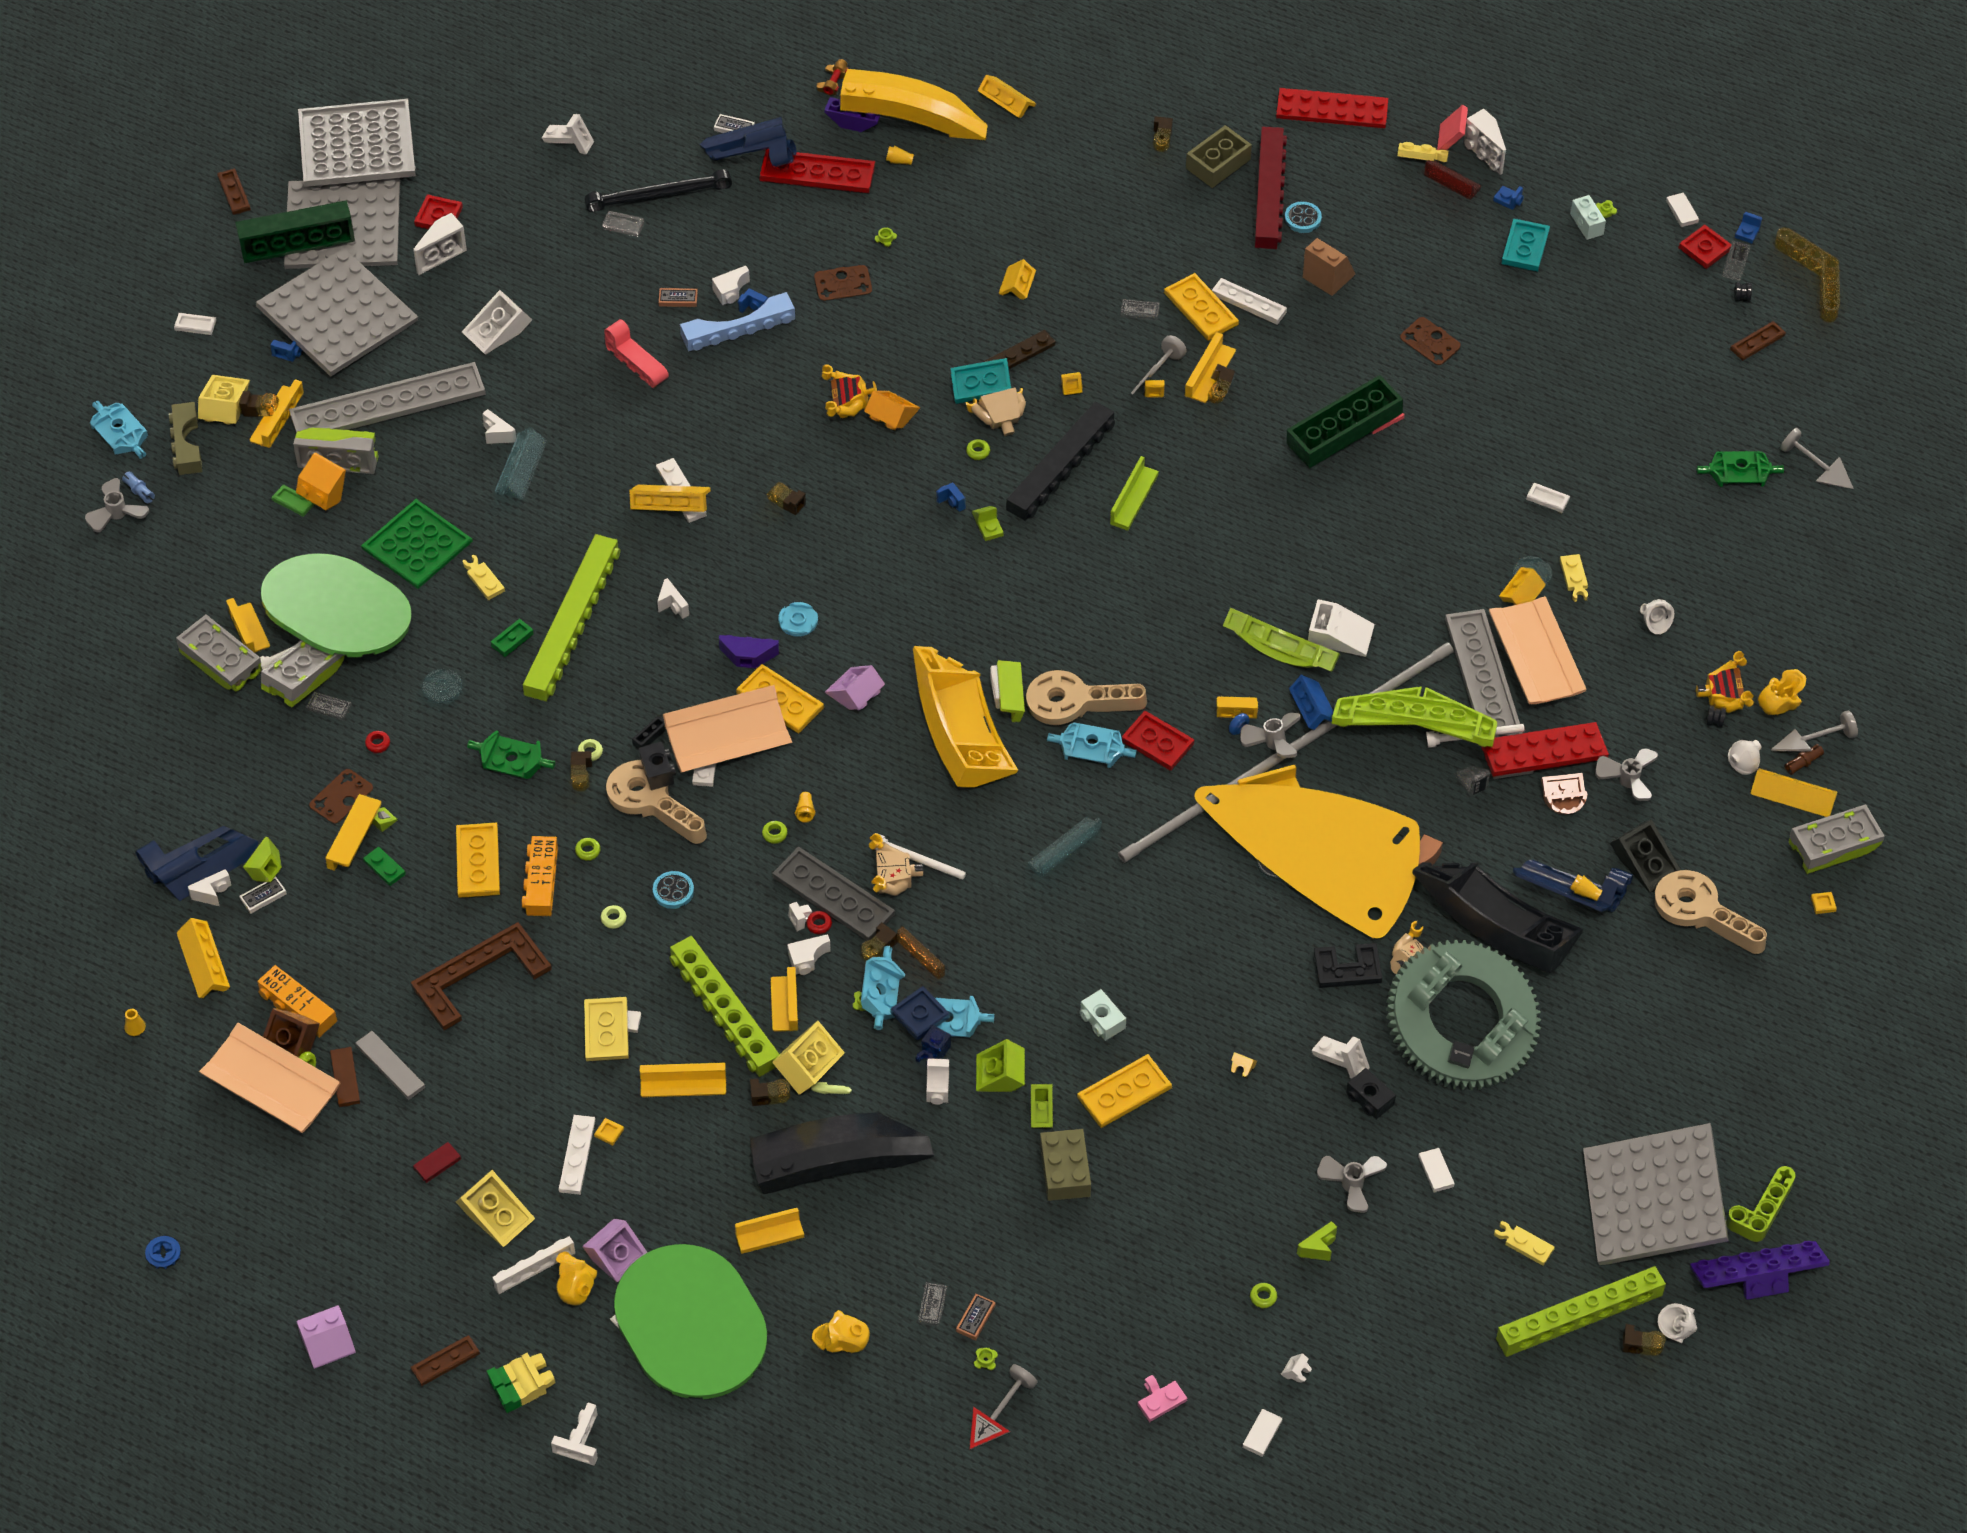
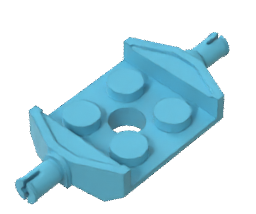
M99 401L94 402L92 406L97 410V413L92 416L91 428H95L113 448L114 453L121 454L132 451L140 459L145 457L146 452L140 446L148 436L147 430L129 410L120 403L103 407ZM115 424H123L121 427H114Z
M1075 722L1069 724L1064 733H1061V736L1048 733L1047 742L1059 743L1061 745L1066 760L1070 756L1106 763L1108 768H1111L1121 756L1135 758L1137 750L1125 748L1119 731ZM1095 739L1097 743L1090 744L1087 740Z
M890 946L884 947L883 957H872L866 961L861 1004L863 1009L875 1017L874 1029L876 1030L883 1029V1019L895 1018L890 1013V1009L897 1004L899 980L905 977V973L891 959L893 949Z
M970 996V1000L935 998L950 1013L953 1020L941 1023L927 1034L971 1037L977 1026L981 1024V1021L994 1023V1014L979 1012L973 996Z

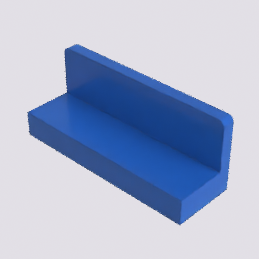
M1300 675L1289 690L1308 728L1315 730L1324 719L1332 722L1334 711L1319 682Z

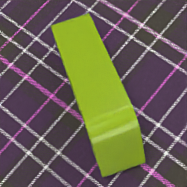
M1787 1166L1778 1168L1754 1212L1743 1206H1733L1729 1210L1726 1221L1728 1229L1754 1242L1763 1240L1792 1189L1795 1179L1794 1170Z

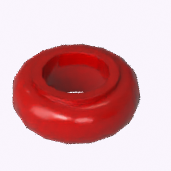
M373 731L366 737V748L372 753H382L388 749L390 738L383 731ZM378 738L383 740L380 744L372 743L373 740Z
M815 911L808 916L806 925L810 932L820 935L829 931L832 920L827 913ZM817 919L825 921L822 925H815L813 922Z

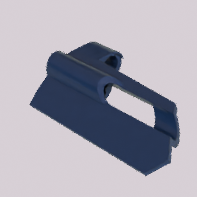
M781 117L708 137L699 144L711 160L769 149L770 161L775 167L793 163V156L797 153L794 141L792 139L787 140Z
M222 826L167 854L163 853L155 841H151L136 850L135 853L140 863L145 867L144 871L147 877H151L154 881L153 884L161 882L181 901L190 895L189 885L224 869L229 872L248 861L257 849L258 841ZM216 837L229 841L202 858L197 853L198 848Z
M1535 860L1526 861L1521 868H1513V873L1517 877L1599 911L1608 910L1614 912L1623 899L1628 884H1631L1633 874L1618 868H1611L1609 876L1606 875L1603 885L1592 882L1602 890L1598 900L1594 901L1593 899L1574 894V891L1570 889L1577 876L1557 870Z

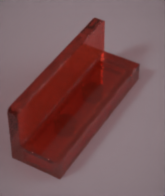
M1428 160L1426 162L1424 176L1469 200L1481 189V185L1436 161Z

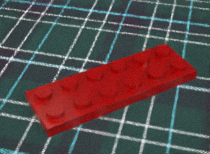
M1280 88L1276 118L1386 128L1388 98Z
M766 149L760 172V181L869 193L875 161L797 152L793 156V163L775 167L770 161L769 149Z
M1596 722L1496 737L1493 747H1482L1493 777L1597 761L1601 756H1609Z

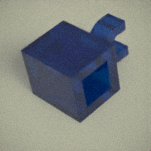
M933 1025L922 1039V1051L917 1054L916 1061L920 1063L923 1058L942 1059L951 1048V1034Z

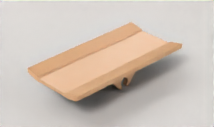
M1546 596L1519 605L1489 609L1491 618L1529 704L1545 703L1575 696L1586 691L1584 682Z
M775 685L663 714L668 737L681 773L792 743L777 700Z
M240 1023L236 1024L220 1049L199 1071L200 1074L301 1133L312 1124L341 1084L340 1081Z

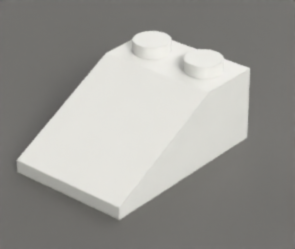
M452 213L436 220L415 246L414 256L418 275L467 251L464 227Z
M499 290L466 326L462 333L484 354H487L519 335L532 319Z

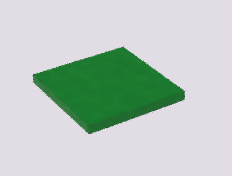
M415 499L363 543L361 549L419 589L471 544L473 540L436 512Z

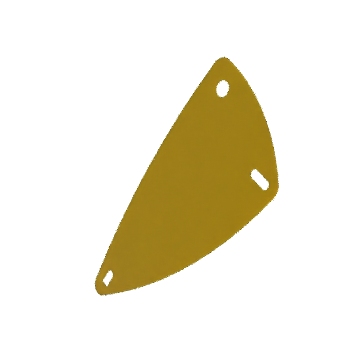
M1238 784L1204 786L1196 790L1195 800L1240 845L1297 891L1342 921L1372 938H1381L1388 933L1400 916L1416 877L1412 871L1419 864L1420 834L1419 826L1415 820L1362 800L1300 787L1264 784H1243L1239 786ZM1209 793H1212L1219 798L1220 802L1213 804L1206 797ZM1403 827H1408L1410 831L1399 844H1394L1392 842L1393 838ZM1373 907L1381 909L1382 917L1378 920L1370 919L1368 917L1369 909Z

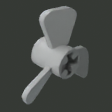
M114 478L102 486L105 507L87 513L85 519L93 531L101 532L110 519H121L126 514L138 519L145 518L149 513V508L147 506L125 505L123 494L120 492V480Z
M1288 713L1281 720L1277 718L1269 719L1264 723V729L1248 724L1244 725L1241 728V744L1244 747H1250L1266 742L1267 747L1276 750L1279 757H1296L1297 751L1286 742L1285 731L1300 720V714Z
M1641 749L1635 759H1626L1622 764L1608 757L1601 756L1597 760L1595 775L1598 779L1619 777V781L1624 787L1631 788L1632 795L1636 800L1648 801L1651 799L1652 794L1640 780L1642 768L1657 759L1658 753L1650 749Z
M1325 1156L1320 1162L1317 1176L1321 1180L1342 1182L1343 1188L1349 1192L1347 1200L1348 1209L1353 1212L1365 1213L1368 1210V1204L1361 1191L1364 1185V1178L1384 1171L1387 1163L1380 1157L1373 1156L1363 1166L1360 1163L1351 1162L1343 1167L1332 1157Z

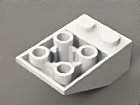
M1482 109L1467 118L1464 144L1468 149H1472L1480 160H1484L1489 164L1491 170L1497 171L1501 175L1503 174L1506 148L1496 119L1485 109Z
M1317 600L1309 629L1308 641L1331 650L1366 657L1374 624L1337 603Z

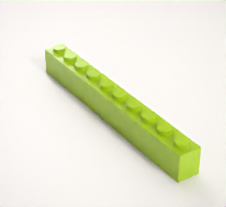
M595 534L523 683L524 696L546 702L549 695L553 696L556 688L555 683L561 679L563 674L562 668L569 663L571 649L575 650L578 641L577 637L579 634L582 635L585 628L584 622L591 617L592 605L597 604L600 589L603 590L606 585V576L612 573L614 559L618 560L620 556L618 540Z

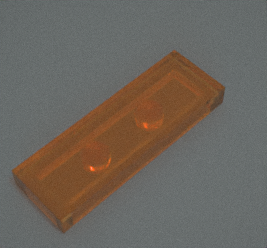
M903 926L897 930V941L937 979L940 980L945 976V965Z

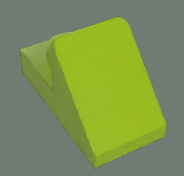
M988 506L972 511L985 541L1004 536V532L997 519L996 507Z
M1031 1084V1127H1053L1052 1084Z
M1331 1221L1299 1243L1297 1255L1303 1258L1330 1261L1331 1250L1328 1246L1336 1239L1337 1226Z

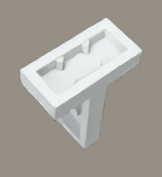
M573 114L567 125H549L542 136L543 141L546 143H575L578 151L582 154H587L594 143L580 114Z
M1323 1036L1312 1049V1053L1316 1057L1347 1068L1351 1079L1363 1069L1367 1068L1369 1070L1370 1068L1361 1041L1356 1037H1352L1347 1044Z
M587 1403L585 1410L582 1409L578 1416L579 1424L577 1429L572 1430L569 1440L554 1436L551 1442L553 1453L595 1465L598 1458L597 1450L584 1444L597 1417L596 1405Z

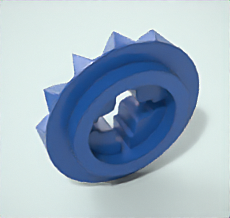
M160 1236L150 1241L146 1247L145 1255L149 1264L154 1265L156 1268L164 1267L166 1269L167 1266L174 1265L175 1261L180 1258L181 1249L179 1243L174 1238ZM161 1246H163L167 1252L165 1258L161 1257V1254H159L161 1253Z

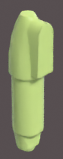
M816 1082V1084L811 1086L812 1091L822 1094H850L852 1092L850 1087L828 1085L827 1082Z

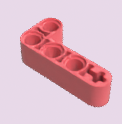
M619 319L604 330L605 344L608 351H612L614 356L621 362L624 361L627 364L626 366L634 373L637 372L640 375L639 377L649 386L654 388L669 377L666 368L630 338L629 327L622 319Z

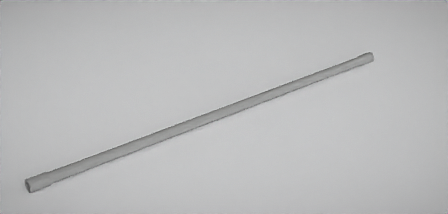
M1445 643L1430 655L1369 694L1394 690L1434 663L1452 654L1453 647L1449 643ZM1327 720L1315 730L1312 729L1290 745L1298 751L1337 725L1331 724L1332 722ZM1275 753L1226 785L1237 784L1239 779L1264 773L1286 758L1279 757ZM1213 794L1206 797L1213 804L1220 801ZM1199 803L1195 804L1136 843H1132L1118 852L1119 858L1124 863L1129 861L1142 850L1205 810Z

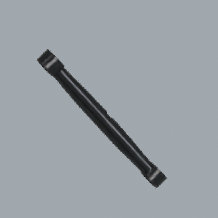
M721 169L714 172L712 177L648 186L608 195H602L600 192H591L585 196V204L589 212L601 211L606 205L652 199L709 187H715L717 190L727 189L731 187L732 179L729 171Z

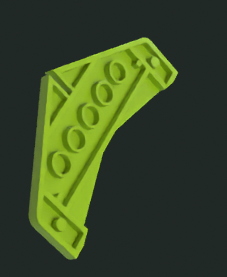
M1422 687L1339 698L1335 705L1331 723L1341 727L1348 725H1418L1477 743L1482 747H1493L1497 731V721L1427 687L1423 697H1420Z

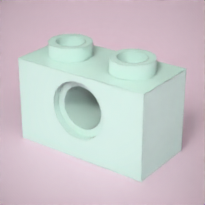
M1590 195L1572 200L1570 214L1585 238L1588 240L1604 235L1606 220Z
M1102 989L1081 1001L1080 1015L1085 1022H1090L1094 1033L1098 1037L1101 1036L1106 1041L1126 1029V1017Z

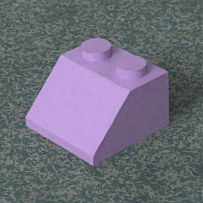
M872 665L851 667L825 693L849 710H861L867 705V701L880 693V689L885 683Z
M613 1219L582 1246L591 1260L616 1282L620 1281L632 1263L647 1253L627 1222Z
M339 1305L297 1321L299 1333L314 1369L356 1353Z

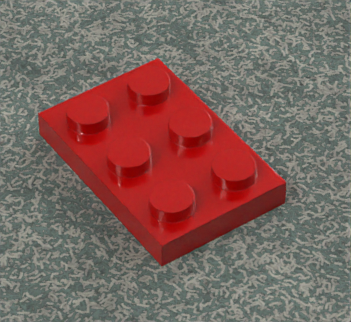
M1144 711L1121 737L1123 743L1170 771L1194 745L1193 738L1147 711Z

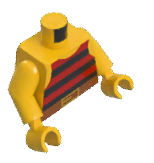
M824 365L822 368V378L824 380L833 378L831 380L833 401H828L825 406L830 417L836 413L840 418L855 416L860 410L866 408L869 401L868 395L872 394L873 391H877L874 381L865 383L860 375H851L839 371L833 372V368L830 365Z
M1742 651L1734 653V661L1730 660L1717 670L1709 673L1706 685H1696V696L1708 697L1710 705H1714L1719 709L1725 707L1726 713L1743 709L1744 704L1747 707H1751L1754 703L1751 698L1754 696L1750 691L1744 692L1740 669L1736 667L1737 665L1745 666L1747 663Z

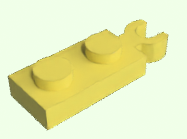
M1404 142L1399 144L1397 156L1434 161L1435 159L1447 162L1449 151L1436 150V148L1427 144L1418 146L1411 142Z
M1580 555L1560 556V564L1568 591H1573L1572 599L1576 602L1577 595H1582L1584 600H1587L1588 592L1585 589L1588 588V583Z
M472 555L473 563H467L466 560H463L464 567L468 569L467 575L487 600L505 592L504 586L484 562L478 564V558L475 555Z
M1501 1221L1500 1227L1505 1229V1232L1498 1230L1494 1232L1497 1238L1507 1239L1506 1246L1544 1266L1555 1248L1518 1226L1514 1230L1510 1229L1509 1224Z

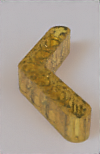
M1785 227L1778 229L1774 244L1775 248L1820 276V317L1825 322H1834L1837 319L1840 307L1839 260L1793 230Z

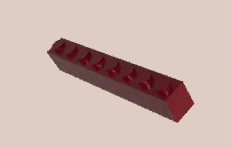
M1262 127L1255 248L1277 249V243H1281L1282 232H1278V229H1282L1283 218H1279V215H1283V204H1280V201L1284 199V190L1280 189L1284 187L1285 176H1281V174H1285V163H1282V160H1286V149H1283V146L1286 147L1287 136L1283 135L1284 128Z

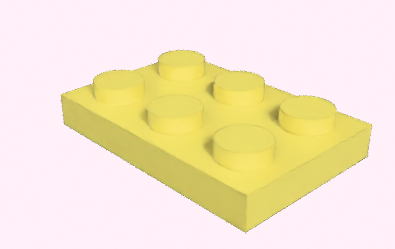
M627 997L585 999L586 1061L629 1059Z

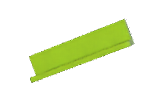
M1141 456L1111 510L1110 524L1129 530L1158 477L1159 471L1144 466L1145 457Z

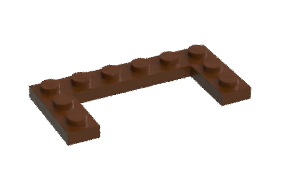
M517 922L413 980L411 987L441 1028L446 1030L462 1021L461 1015L442 991L448 986L513 951L533 979L552 970V967L523 927Z

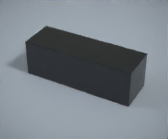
M657 716L632 738L633 746L639 749L655 741L666 731L664 719Z

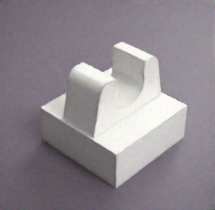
M797 902L789 904L788 916L797 931L804 929L805 922L810 913H812L809 905L799 907Z
M1303 1353L1291 1357L1281 1375L1287 1379L1304 1382L1306 1378L1302 1375L1301 1371L1309 1373L1312 1370L1307 1363L1308 1358Z

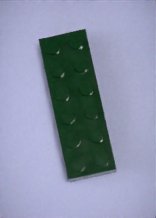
M347 200L235 222L244 263L355 242Z
M1379 375L1288 428L1287 445L1311 468L1403 413V399Z

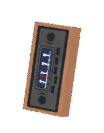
M660 288L659 306L697 307L698 291L697 289Z
M975 1294L958 1324L956 1332L976 1340L992 1313L995 1302Z

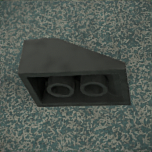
M1652 819L1610 842L1620 861L1649 893L1656 889L1663 877L1681 870Z

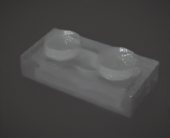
M608 211L603 222V229L638 237L644 225V218Z

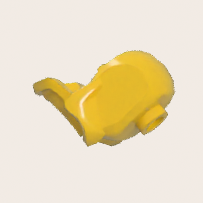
M1794 669L1784 671L1780 681L1777 678H1772L1769 685L1759 694V706L1769 715H1778L1788 710H1795L1802 703L1797 694L1804 689L1806 676L1799 670Z
M561 1252L556 1258V1261L560 1263V1277L556 1287L558 1296L569 1305H581L586 1301L594 1285L597 1270L590 1267L585 1261L571 1256L568 1252Z
M840 1310L834 1313L829 1323L817 1327L812 1333L813 1342L820 1349L825 1350L826 1348L827 1351L832 1353L862 1351L866 1347L870 1336L869 1328L864 1322L849 1315H844Z

